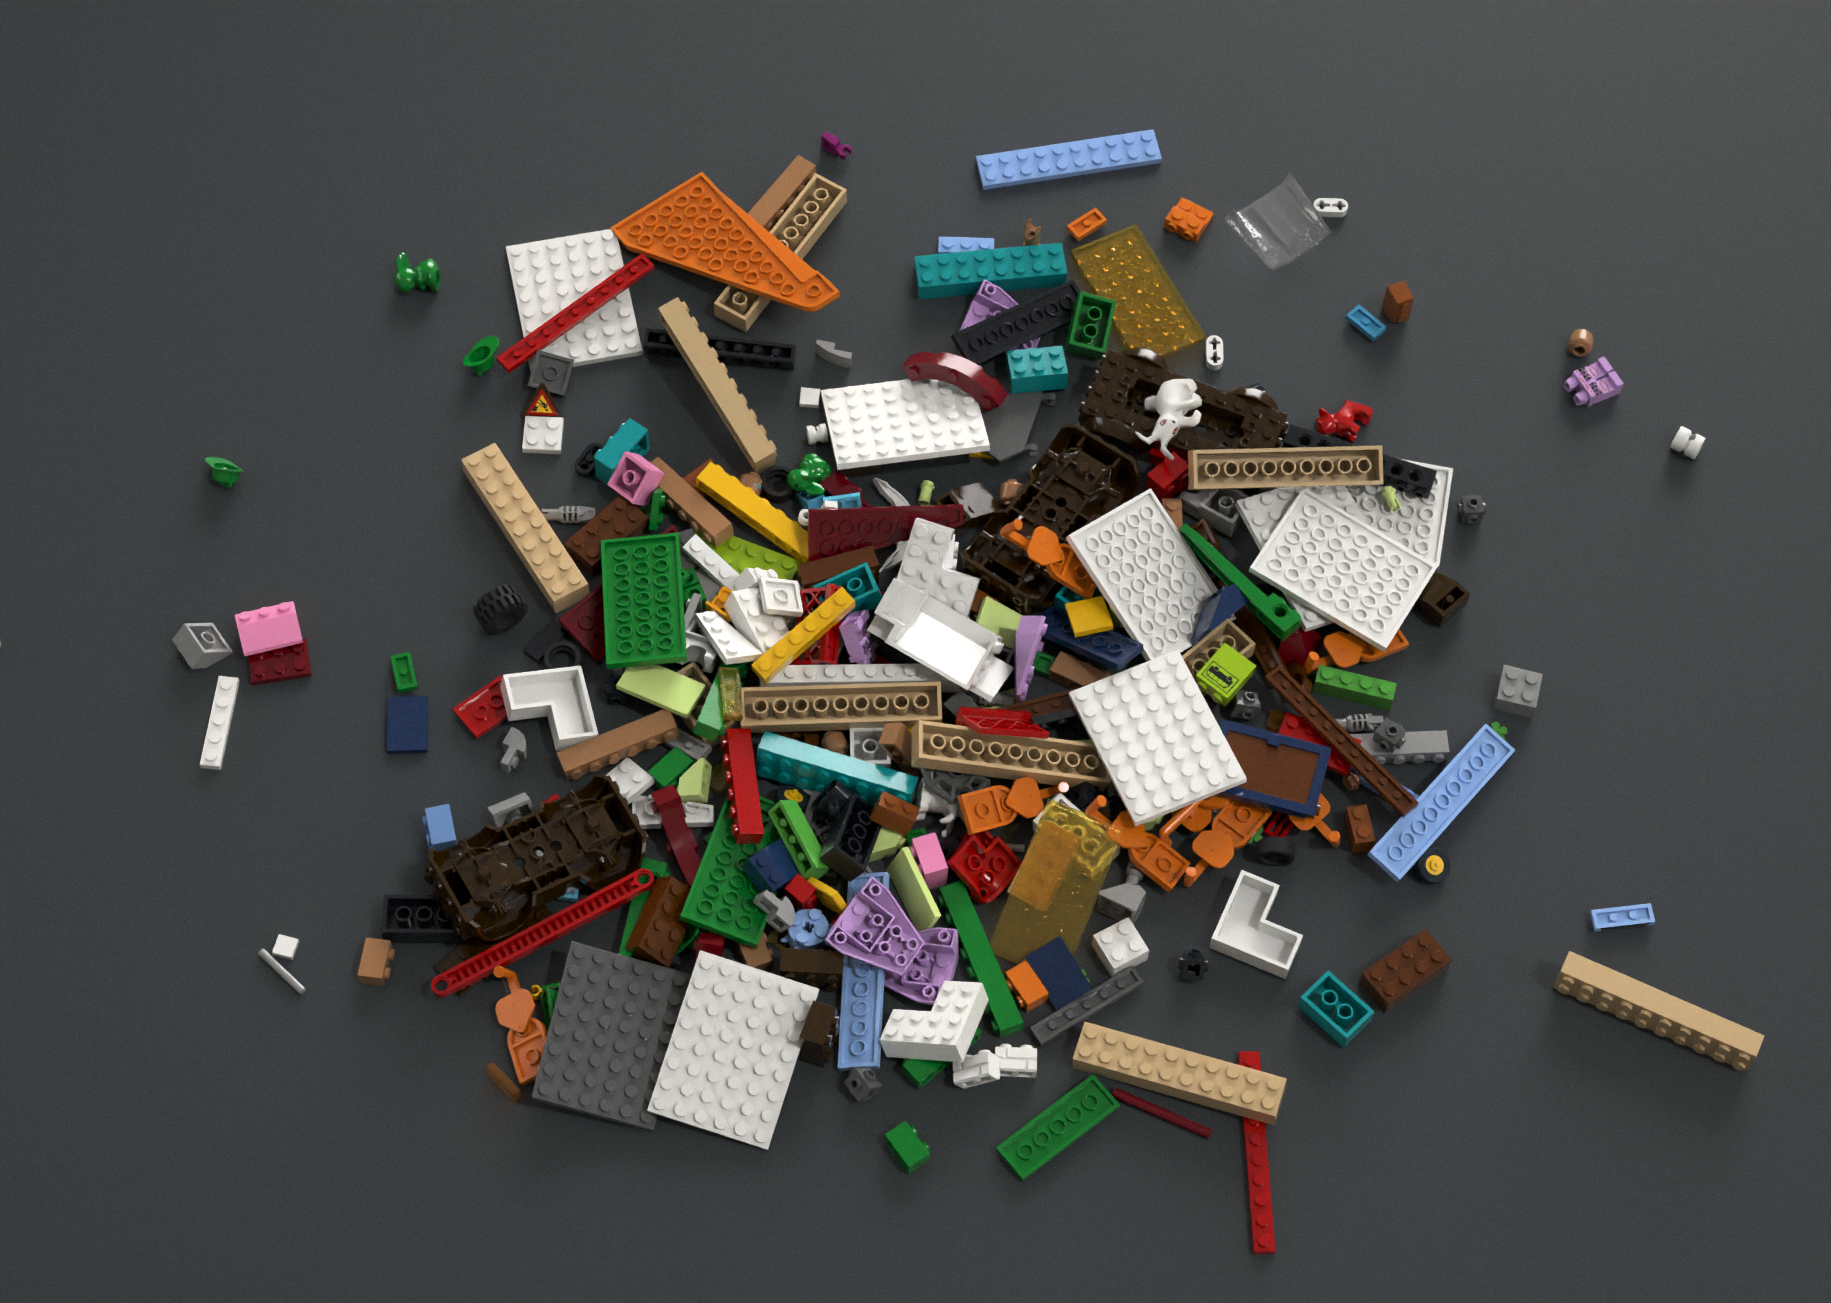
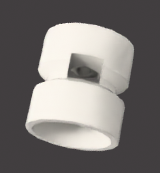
M1681 426L1670 448L1677 452L1684 451L1685 456L1694 460L1706 438L1697 433L1693 435L1691 430Z

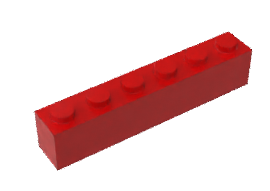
M727 728L724 736H721V748H724L725 752L723 754V765L727 768L725 782L729 784L727 799L731 801L729 816L733 818L732 836H735L736 844H760L764 831L750 729Z

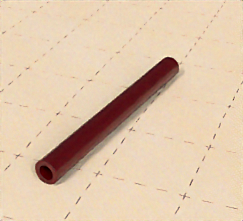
M1116 1087L1113 1091L1112 1096L1119 1101L1207 1139L1210 1137L1211 1128Z

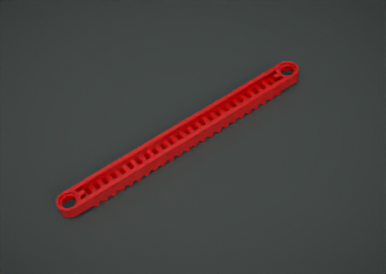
M645 868L639 869L437 975L431 981L434 995L444 998L460 989L464 990L466 986H471L474 982H479L481 978H487L489 974H494L493 970L496 966H509L512 962H517L519 958L532 954L534 950L538 951L540 947H545L548 943H553L555 939L568 935L570 931H576L578 927H583L584 924L591 923L593 919L596 920L599 916H604L606 912H612L614 908L627 904L629 900H634L635 897L653 887L655 881L653 873ZM646 875L650 880L647 884H641L638 882L639 877ZM439 982H446L448 984L447 988L443 991L437 990L436 985Z

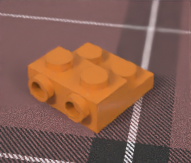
M1182 197L1176 207L1173 206L1165 218L1164 228L1183 236L1186 240L1196 243L1213 219L1214 213Z

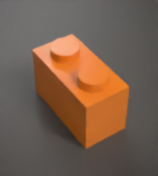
M1026 960L1005 972V981L1009 990L1016 996L1015 1001L1020 1008L1023 1007L1026 1012H1029L1048 1001L1049 992Z

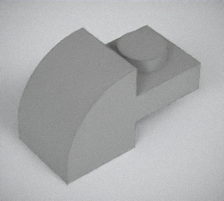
M514 727L510 728L502 742L503 750L506 753L500 764L501 770L507 774L510 773L512 768H516L519 758L524 761L527 758L525 737L522 732Z
M768 890L755 896L753 903L768 914L765 919L768 924L780 933L792 926L795 919V911L791 901L786 896L778 899L775 894Z

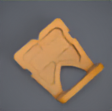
M722 586L718 595L715 596L711 603L705 602L706 611H716L729 624L732 620L724 604L732 590Z

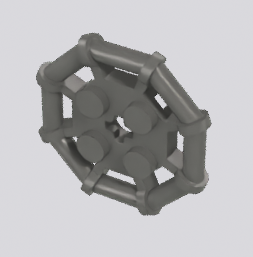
M918 768L923 776L925 789L940 796L950 805L959 803L957 798L959 795L955 794H960L963 791L970 793L990 787L991 784L987 776L964 773L954 775L949 771ZM929 770L934 772V779L931 778ZM973 783L978 784L975 790L971 787ZM940 784L944 788L948 789L950 792L948 793L947 791H945L937 785Z

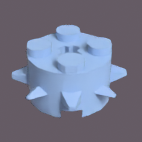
M816 908L797 909L794 922L788 928L787 935L781 939V942H788L790 948L823 950L825 946H831L825 939L832 924H828L825 916L821 914V910Z

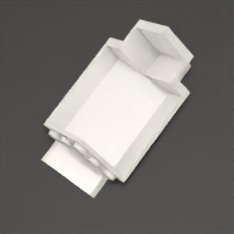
M893 578L874 612L876 615L867 631L881 638L890 646L989 702L993 700L1014 670V667L995 657V654H1000L1005 645L1002 643L1004 640L1002 637L897 578Z

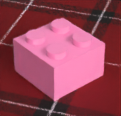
M625 451L607 485L631 503L647 507L654 490L658 487L665 473L641 455Z
M936 833L913 838L912 847H909L928 889L947 885L948 866Z

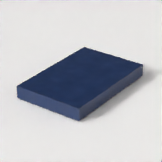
M428 696L388 697L387 754L428 753Z
M1061 936L1025 957L1049 992L1048 997L1056 1010L1061 1009L1092 990L1091 985Z

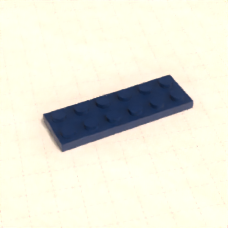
M1055 605L1048 607L1038 615L1045 616V624H1048L1046 633L1042 637L1116 670H1120L1144 650L1142 643L1112 630L1075 637L1066 610Z

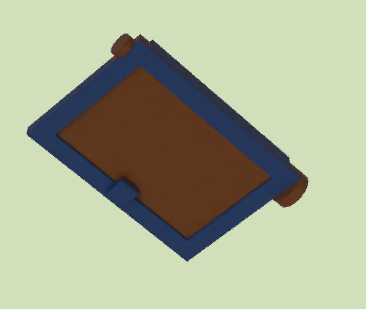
M1220 719L1219 727L1242 768L1247 782L1215 795L1304 819L1305 817L1314 819V815L1319 816L1321 804L1317 803L1331 747Z

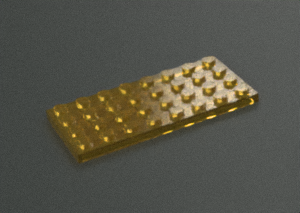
M1137 224L1071 250L1070 255L1094 294L1116 301L1112 323L1128 349L1142 347L1150 349L1164 358L1206 341L1205 333Z
M1048 798L991 939L990 946L993 953L1020 964L1026 960L1025 957L1061 936L1074 957L1125 829Z

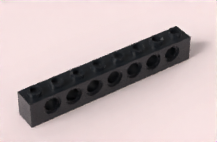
M645 329L643 342L645 354L683 358L666 330ZM706 335L709 341L707 343L710 348L713 347L717 352L719 362L794 371L797 354L796 345Z
M1290 424L1282 448L1358 445ZM1383 454V484L1381 486H1392L1400 492H1407L1418 498L1428 499L1437 471Z

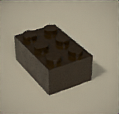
M781 948L780 976L830 992L842 990L843 954L836 950Z
M813 1000L799 1037L800 1061L821 1068L824 1067L825 1062L830 1061L833 1052L831 1050L833 1043L836 1044L839 1036L838 1022L840 1016H837L836 1007Z

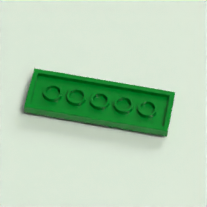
M1092 1074L997 1146L996 1151L1023 1182L1120 1108V1104L1097 1077Z

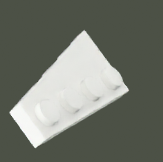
M715 611L696 613L695 621L725 665L756 661L763 655L758 648Z
M640 795L632 801V814L635 813L642 829H661L657 813L654 814L650 806V802H653L651 795L648 797ZM687 801V803L682 802L686 814L685 821L688 827H714L713 805Z

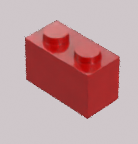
M797 874L784 888L785 896L791 901L796 911L797 909L803 910L817 907V890L801 875Z

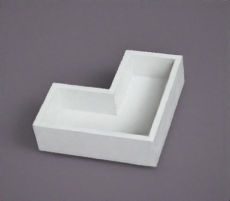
M916 518L897 579L928 594L968 618L980 578L943 567L955 529Z
M798 581V586H799V591H800V589H802V587H801V585H800V583H799V581ZM759 587L732 591L724 604L736 630L763 654L789 633V628L796 627L797 617L764 613Z
M581 666L503 675L500 688L508 721L547 716L556 751L564 750L599 735Z
M1241 870L1211 938L1209 948L1286 979L1303 935L1266 920L1280 885Z
M944 981L931 1011L893 1009L880 1038V1043L886 1057L963 1062L989 1000L983 984L978 982Z

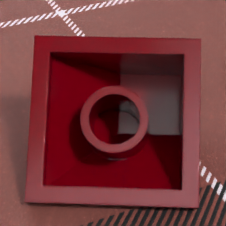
M1300 625V628L1287 639L1281 640L1278 653L1284 664L1289 666L1297 662L1303 667L1309 652L1319 653L1322 636L1314 630L1304 632Z

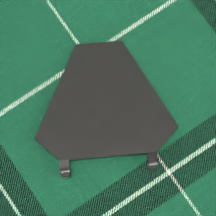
M997 380L1008 395L1000 407L985 412L979 405L990 443V451L984 452L999 463L1021 453L1035 458L1038 453V446L1036 444H1027L1041 402L1049 407H1053L1056 403V395L1054 393L1043 394L1042 391L1011 394L1009 380Z

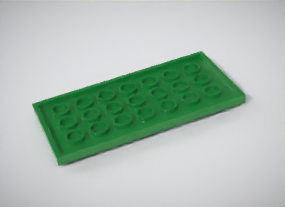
M679 533L601 540L607 669L687 661Z
M759 796L764 831L760 844H736L735 836H732L731 831L733 818L729 816L731 801H728L726 797L679 920L757 949L768 914L753 903L755 896L761 892L741 867L757 852L781 839L768 814V811L775 805V802Z

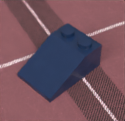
M1235 583L1230 587L1224 585L1217 593L1215 592L1207 599L1209 603L1202 608L1190 641L1192 645L1249 602Z
M782 838L757 852L741 867L760 892L768 890L773 894L784 888L797 874L801 875Z

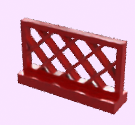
M826 584V587L800 589L804 613L801 617H797L796 626L804 620V616L807 613L811 614L813 612L811 608L816 602L819 606L822 604L819 598L824 592L825 602L841 587L835 584ZM811 594L813 598L807 604L806 595ZM842 619L827 631L819 641L817 640L815 642L816 645L810 651L808 649L804 651L807 655L802 661H799L800 656H798L792 662V665H837L840 639L839 626ZM818 649H819V656H818V659L816 660V659L813 657V655H814V654L818 651Z
M961 706L958 708L955 725L967 726L979 734L1035 738L1049 737L1048 731L1030 721L1031 713L1028 711Z

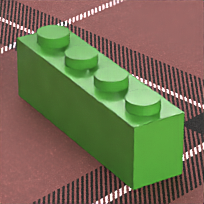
M1319 665L1313 693L1390 711L1397 683Z
M780 800L768 811V814L801 876L804 879H809L811 876L816 879L821 878L831 867L819 859L822 848L797 801Z

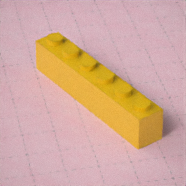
M843 587L838 589L751 664L753 672L766 685L856 607L855 600Z

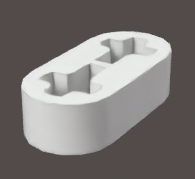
M1318 198L1314 201L1313 213L1319 217H1343L1347 214L1348 203L1344 199Z
M1215 335L1207 338L1205 346L1206 366L1214 371L1222 367L1224 359L1223 341L1219 336ZM1212 343H1215L1216 350H1213ZM1213 356H1216L1217 363H1213Z

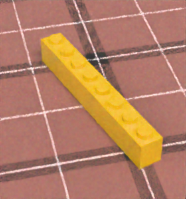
M710 462L698 475L695 484L697 488L790 556L800 560L801 564L808 562V532L797 521H792L786 517L782 510L775 509L768 500L760 498L750 487L742 485L735 476L727 474L720 465Z

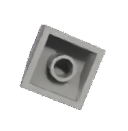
M184 623L172 639L178 651L181 652L192 669L208 668L233 652L213 623Z
M525 792L488 807L492 822L496 828L535 812L532 802Z
M1130 883L1101 890L1098 896L1096 911L1119 922L1129 917L1134 925L1143 909L1146 891L1141 886Z

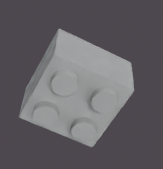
M1504 665L1500 674L1493 709L1532 719L1537 706L1543 674Z

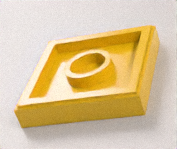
M1103 596L1065 604V610L1075 637L1113 630V623Z
M811 876L807 881L816 888L817 898L822 905L841 915L847 904L839 892Z

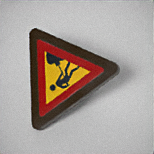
M540 383L521 413L522 418H525V416L563 418L562 413L544 383Z

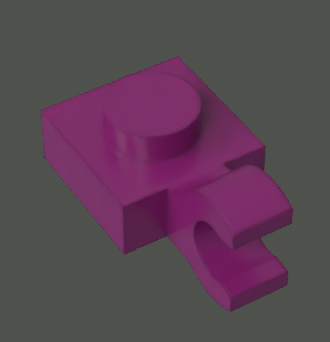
M827 131L821 135V147L834 156L838 155L842 160H845L846 154L843 152L852 154V147L847 144L840 145V141L835 135H831Z

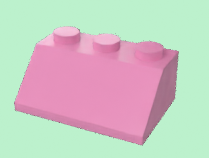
M293 601L283 602L270 607H262L261 609L249 612L245 611L235 615L244 656L303 643Z

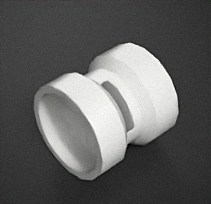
M825 423L819 424L816 427L812 425L806 426L809 445H813L817 441L822 443L828 442V432Z

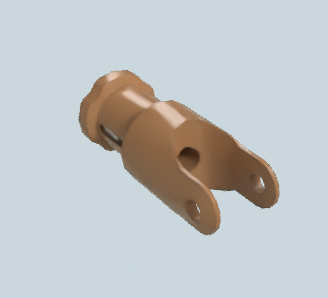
M1029 219L1025 224V242L1023 246L1039 245L1041 226L1035 227L1032 224V219Z

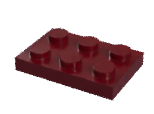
M307 638L303 639V643L248 656L252 686L312 677Z

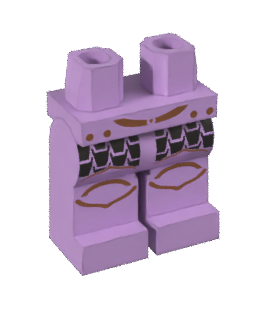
M1603 356L1596 363L1573 371L1572 376L1565 380L1563 386L1567 392L1573 390L1577 392L1573 397L1577 406L1585 404L1589 407L1593 403L1595 404L1620 394L1624 383Z
M868 609L849 613L839 626L850 655V663L871 664L870 662L875 661L877 658L875 650L878 647L877 640L873 641L874 635L867 631L868 625L866 621L870 617Z

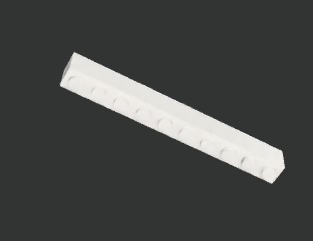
M923 664L788 665L766 685L760 679V687L941 681V692H958L960 688L956 683Z

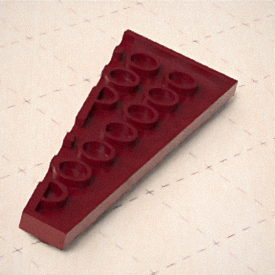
M963 505L808 509V562L868 546H873L875 550L900 541H907L910 538L916 518L949 528L963 525Z
M671 525L661 534L678 533L679 531ZM603 583L558 620L562 627L597 664L606 654Z

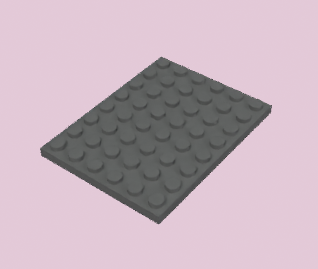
M571 941L531 1099L653 1132L657 1114L648 1112L647 1109L687 991V986L689 985L691 974Z

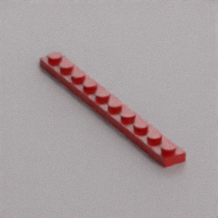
M641 253L496 357L497 362L508 373H511L536 355L537 350H543L654 270V264Z
M1238 1052L1239 1065L1261 1071L1260 1052ZM1243 1117L1253 1255L1275 1254L1266 1127L1264 1122Z

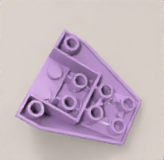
M984 279L969 306L959 331L1014 307L1018 303L1002 288ZM1040 337L1012 350L1036 348Z
M1045 616L1021 617L1014 642L1015 704L1025 701L1029 686L1027 683H1031L1035 666H1032L1037 652H1042L1044 642L1041 639L1042 635H1045L1048 624H1045Z
M873 876L852 898L831 927L825 939L829 945L841 954L900 976L903 975L925 944L889 889Z
M936 927L917 931L925 944L902 976L885 970L884 987L915 1002L934 1005L943 982L953 981L959 959L957 929Z

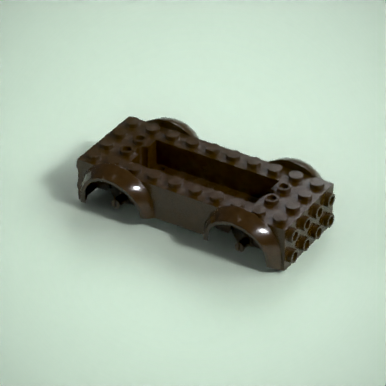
M1133 347L1121 353L1109 349L1107 355H1103L1101 358L1100 370H1096L1094 374L1093 386H1089L1087 389L1086 402L1082 401L1078 417L1080 425L1090 433L1094 432L1111 436L1110 440L1112 442L1114 439L1115 443L1121 440L1134 448L1137 454L1140 455L1147 450L1150 451L1151 447L1160 450V441H1154L1149 445L1142 441L1135 433L1136 431L1145 437H1150L1155 423L1160 416L1157 411H1146L1144 401L1147 397L1156 396L1163 382L1172 379L1190 378L1174 373L1165 358L1150 349ZM1193 380L1198 387L1194 393L1201 397L1202 405L1188 411L1184 416L1191 417L1194 411L1198 410L1202 414L1200 422L1194 427L1179 428L1177 435L1167 445V450L1170 453L1175 452L1181 458L1186 459L1187 463L1188 451L1281 448V442H1284L1287 435L1289 422L1286 420L1288 414L1279 411L1278 405L1273 398L1257 388L1239 386L1226 392ZM1198 426L1205 427L1206 433L1199 435L1195 432V428ZM1260 488L1243 489L1244 493L1248 496L1258 495Z
M1075 423L1062 426L1041 458L1026 472L1029 478L1026 485L1006 510L994 511L974 541L966 550L963 549L960 554L963 561L962 573L980 578L978 588L981 591L998 599L999 603L1007 605L1013 611L1023 616H1028L1033 608H1048L1054 605L1055 596L1064 585L1050 576L1046 565L1041 566L1028 557L1027 551L1000 535L1001 528L1015 519H1020L1023 524L1022 529L1014 531L1030 540L1033 529L1036 526H1044L1057 535L1060 544H1069L1066 540L1068 535L1133 499L1137 493L1139 482L1137 461L1131 455L1124 454L1116 446L1106 443L1101 437L1091 434L1083 426H1078ZM1057 499H1064L1067 504L1064 507H1058L1055 502ZM1052 512L1055 514V517L1047 518L1045 514Z
M598 774L580 789L568 792L567 796L544 803V800L540 801L539 810L506 825L496 828L488 824L468 839L463 838L459 840L458 844L439 851H435V847L430 848L425 864L424 879L428 885L431 884L436 900L438 902L441 901L445 916L452 920L456 935H460L463 941L473 936L487 941H499L515 934L530 920L535 908L583 886L599 891L637 871L645 858L649 836L640 827L637 815L635 813L632 814L629 809L628 800L620 794L617 782L612 781L610 776ZM558 842L562 848L558 851H552L550 844ZM540 850L543 852V856L535 857L532 852ZM516 858H522L525 861V866L518 868L513 864V861Z

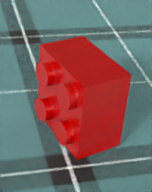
M1175 452L1171 453L1174 456V460L1165 458L1146 477L1144 492L1151 488L1160 503H1162V498H1174L1177 493L1183 492L1188 486V463Z

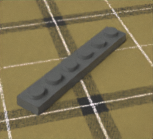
M1131 966L1030 1027L1029 1031L1039 1045L1043 1046L1144 984V981L1135 968Z

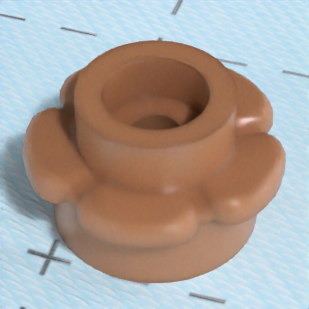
M1349 772L1348 777L1343 776L1342 781L1348 791L1358 790L1360 779L1357 774Z

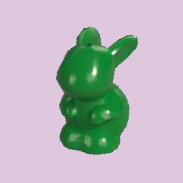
M404 252L398 254L395 263L397 271L394 275V283L401 292H410L416 285L421 290H425L426 286H429L432 291H439L441 273L433 259H427L419 263L414 269H411L406 254Z
M806 454L802 458V462L799 463V469H794L788 473L787 483L793 490L798 492L805 491L814 496L822 495L825 493V490L819 483L831 475L832 468L818 455Z

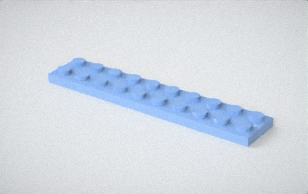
M1154 129L976 156L983 190L1161 163L1162 161Z
M1485 724L1418 797V806L1404 818L1401 816L1367 855L1398 882L1513 754L1515 749Z
M889 873L860 874L853 881L850 882L848 880L847 905L872 876L889 889ZM844 955L837 1068L840 1071H848L856 1067L878 1069L880 1068L881 1054L880 1038L882 1035L885 970Z

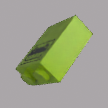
M1224 643L1196 674L1195 682L1201 692H1206L1214 702L1225 707L1252 677L1256 665Z

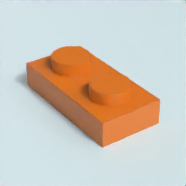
M1095 207L1068 224L1066 230L1079 242L1106 225L1107 219Z

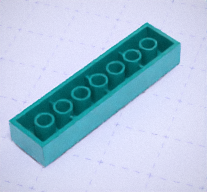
M1062 243L914 256V273L918 299L973 295L977 293L984 279L1002 288L1005 292L1058 287L1067 281V269Z
M765 731L757 749L755 769L758 776L800 789L814 790L821 793L832 781L837 779L852 791V794L855 792L872 806H874L883 791L914 805L919 777Z

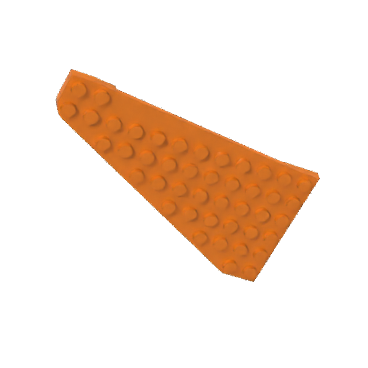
M703 172L698 173L610 227L618 240L629 251L638 254L642 253L644 256L803 311L815 312L840 297V291L826 277L810 267L722 193Z

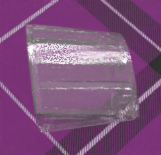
M1291 173L1287 174L1279 186L1239 212L1231 209L1224 219L1271 271L1292 262L1332 233Z

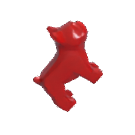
M1345 400V404L1335 414H1329L1325 409L1319 408L1320 418L1315 420L1317 422L1316 430L1318 433L1327 436L1335 433L1347 438L1349 443L1353 444L1357 439L1356 434L1360 430V426L1353 421H1361L1364 426H1367L1371 421V415L1374 410L1366 405Z

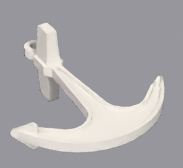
M876 477L873 479L880 494L892 506H910L907 500L892 488L888 482ZM825 500L821 508H838L837 501ZM803 509L799 512L797 519L801 525L808 526V519L803 517H808V509ZM909 540L896 543V551L888 557L879 570L880 574L902 563Z

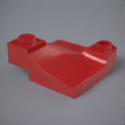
M988 830L969 835L967 831L961 838L962 841L957 850L947 861V864L968 886L970 890L969 895L974 901L983 905L994 900L1015 877L1022 862L999 836L993 837Z

